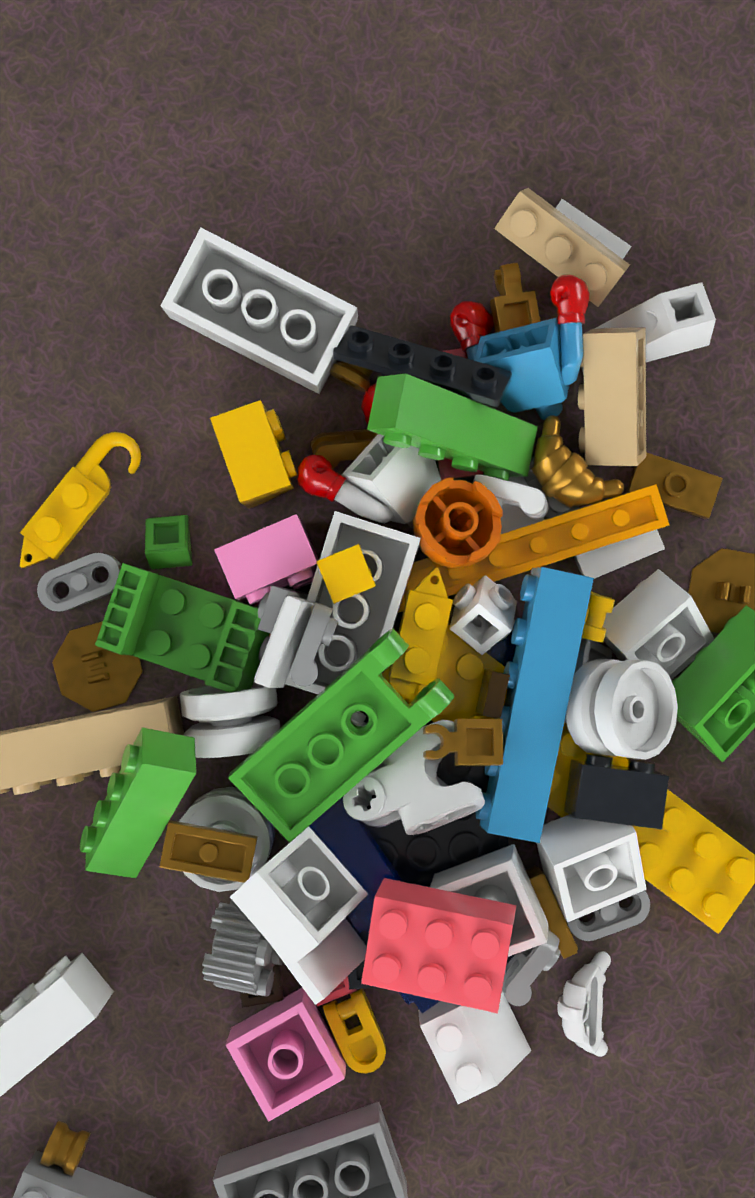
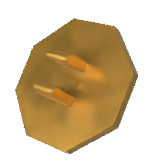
M721 548L692 569L688 594L692 596L710 632L721 633L727 621L736 616L746 605L755 611V554Z
M103 621L69 631L52 662L61 695L92 712L125 703L143 672L138 657L120 655L95 646Z

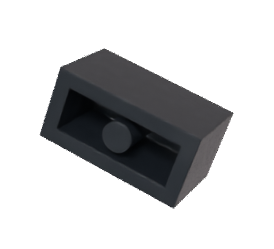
M586 754L585 761L571 759L564 808L566 813L578 819L662 829L669 776L655 771V763L629 759L628 767L612 765V757L596 754Z

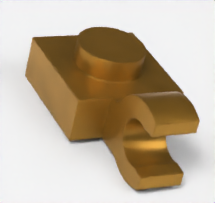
M518 263L501 265L500 270L494 271L496 288L501 296L490 300L495 333L540 322L535 291L523 293Z

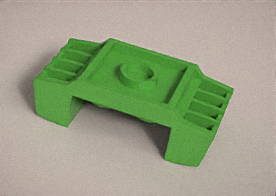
M122 563L95 646L120 655L135 656L206 681V685L226 692H236L252 688L260 664L259 651L264 639L270 636V633L258 630L261 619L258 618L259 608Z

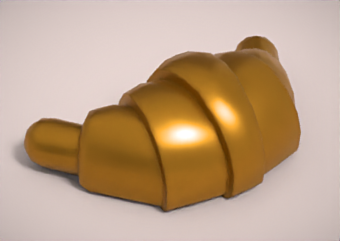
M554 415L548 416L543 424L542 435L537 440L534 467L531 468L542 485V491L548 497H554L569 508L575 505L598 503L603 498L622 494L624 485L620 480L604 481L601 477H595L587 469L586 461L579 454L571 453L570 449L563 445V439L559 436L560 419Z

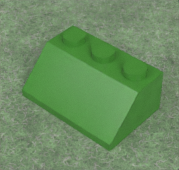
M747 605L736 616L730 618L721 633L707 647L698 652L692 664L678 678L672 680L678 706L676 720L721 762H724L755 728V611Z

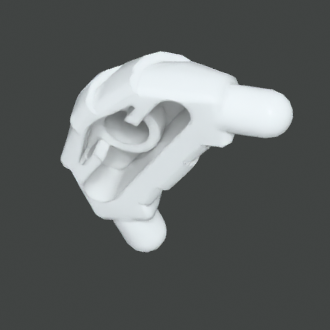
M604 951L598 952L590 964H585L575 973L572 980L566 981L563 995L559 997L557 1004L558 1014L562 1018V1027L566 1037L574 1041L579 1047L598 1057L604 1056L608 1051V1046L603 1040L604 1032L602 1031L603 984L606 981L604 973L611 963V958Z

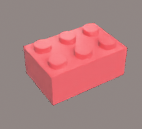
M384 878L374 898L361 984L498 1013L517 905Z

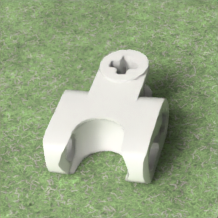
M440 720L431 723L442 725L449 732H454L453 721ZM424 727L383 761L384 767L369 773L343 796L344 808L354 819L377 828L401 819L405 832L408 835L424 833L472 814L484 806L485 800L481 789L468 782H461L446 787L440 786L437 781L436 772L442 758L428 760L423 757V752L428 750L437 751L441 747V740L435 734H423Z

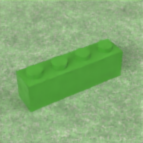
M397 374L378 377L367 430L383 435V442L388 445L400 448H410L411 445L419 448L418 455L434 460H444V458L452 460L451 466L453 468L469 472L480 470L484 472L485 476L509 481V477H528L538 426L409 374Z
M142 727L134 744H128L125 747L119 773H112L105 800L97 802L93 823L91 826H85L82 832L80 851L86 853L85 871L131 878L138 876L196 775L194 737Z

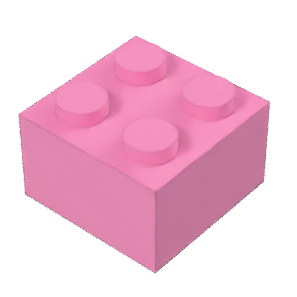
M297 514L214 549L235 599L245 603L249 602L250 605L254 604L255 607L260 605L266 593H270L271 586L285 587L290 585L295 590L311 584L318 566L316 561L319 560L306 528Z
M303 988L284 997V1000L275 1002L231 1027L225 1045L268 1122L345 1079L346 1062L339 1046L317 1006Z

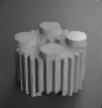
M233 900L230 901V904L220 902L219 907L215 910V916L213 915L211 928L217 930L213 940L212 955L205 953L202 963V966H204L202 971L204 974L203 979L214 982L213 985L219 988L257 996H269L274 981L273 966L275 964L282 965V959Z

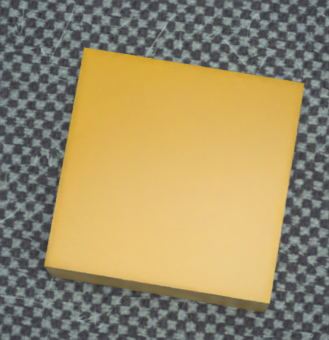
M359 544L316 561L333 604L376 587Z

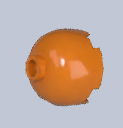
M454 477L433 484L418 502L413 519L414 536L421 538L419 543L421 551L434 563L448 568H464L485 559L500 542L503 511L495 495L482 483L474 481L472 484L464 480H453Z

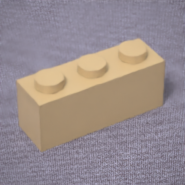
M529 188L517 194L494 228L557 277L564 274H573L585 281L590 292L589 301L599 307L630 266L621 257Z
M646 327L592 329L583 333V359L580 367H584V384L579 386L578 406L580 410H584L585 427H581L579 432L580 452L585 453L587 465L638 466L646 458Z

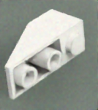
M701 282L658 294L594 329L646 327V362L708 346L716 318Z

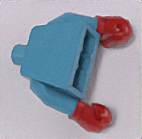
M573 274L559 276L554 280L551 287V299L557 307L558 319L553 318L489 334L494 326L493 316L488 313L483 304L463 301L456 305L450 314L451 328L457 340L461 343L462 351L467 352L468 359L508 370L512 373L511 382L501 401L508 411L515 413L535 408L539 417L543 420L550 415L558 416L563 409L561 402L567 399L569 385L578 378L583 359L582 324H585V313L589 303L590 292L586 282Z

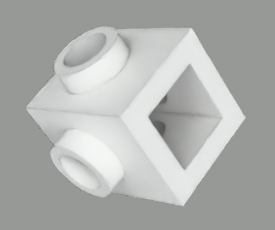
M486 575L473 586L471 584L463 586L454 597L453 604L455 608L449 629L481 655L497 642L505 639L513 630L517 601L505 586L494 583Z

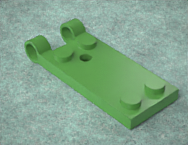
M394 628L383 634L365 654L232 770L228 776V779L289 843L432 718L440 714L454 699L455 695L437 678L426 685L413 701L408 704L380 674L392 665L409 647ZM357 711L365 712L369 718L367 724L364 726L353 724L351 721L353 713Z

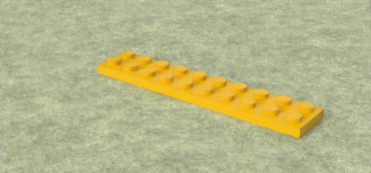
M448 624L435 679L439 678L455 696L451 703L431 720L433 722L440 720L454 722L456 719H494L482 716L475 711L484 670L504 673L505 666L486 652L481 655L451 631ZM391 665L381 673L388 682ZM401 696L407 703H411V699ZM565 722L547 805L548 808L561 817L569 815L564 811L571 759L585 761L586 754H592L586 753L575 744ZM608 756L613 758L612 765L628 767L629 760L626 757ZM667 789L662 829L633 826L637 834L644 879L719 934L755 884V854Z

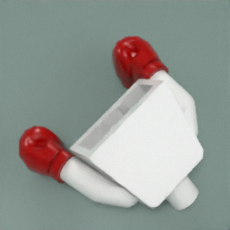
M377 383L365 391L361 404L367 424ZM380 434L370 442L342 475L334 471L331 463L322 455H310L303 458L297 470L298 485L306 493L316 497L327 498L331 502L336 500L357 515L379 523H387L389 521L402 524L408 523L412 528L418 502L433 484L441 481L436 460L418 455L419 448L411 445L410 448L388 445L383 442L384 436Z

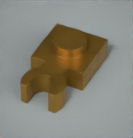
M502 719L454 720V732H449L447 728L439 724H431L423 728V734H435L441 740V747L437 751L428 750L423 752L425 759L438 760L449 752H455V766L503 765Z

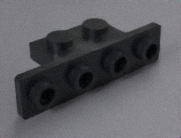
M353 325L349 327L339 345L333 349V358L382 373L381 376L409 374L468 399L494 407L500 405L512 377V373L508 370Z

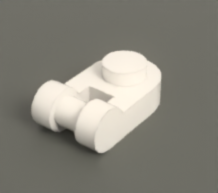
M475 475L474 481L482 483L495 495L501 508L503 503L521 507L529 518L537 520L547 514L549 504L541 490L490 476Z

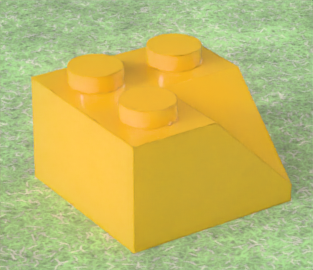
M259 400L210 418L241 504L250 509L294 489L290 478L297 476V471L289 450L282 452L279 442L286 440V437L274 409L267 411L262 401Z

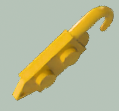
M111 432L102 435L93 443L77 465L69 470L20 532L24 536L20 559L21 568H27L50 558L57 560L109 495L111 489L110 479L99 463L113 447L121 446L126 448L131 455L128 472L134 474L137 471L141 462V452L139 445L132 437L121 432ZM29 554H31L32 560L30 562L27 561V556Z
M438 567L434 568L413 591L408 590L398 634L409 647L391 665L389 671L390 685L401 696L411 699V702L426 685L436 678L453 600L448 599ZM432 576L437 577L436 584L431 583L430 578Z

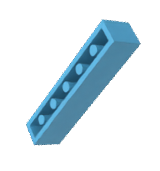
M545 567L532 568L531 575L526 574L523 579L520 591V600L525 601L522 619L517 618L515 620L511 636V643L516 645L513 662L508 661L504 669V674H508L510 677L500 718L502 719L503 765L485 766V775H489L486 793L482 792L485 804L480 810L476 811V819H481L480 826L487 833L540 843L594 579L592 577Z

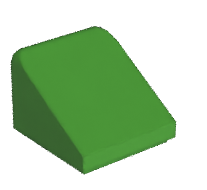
M188 515L146 519L145 555L151 569L192 566Z

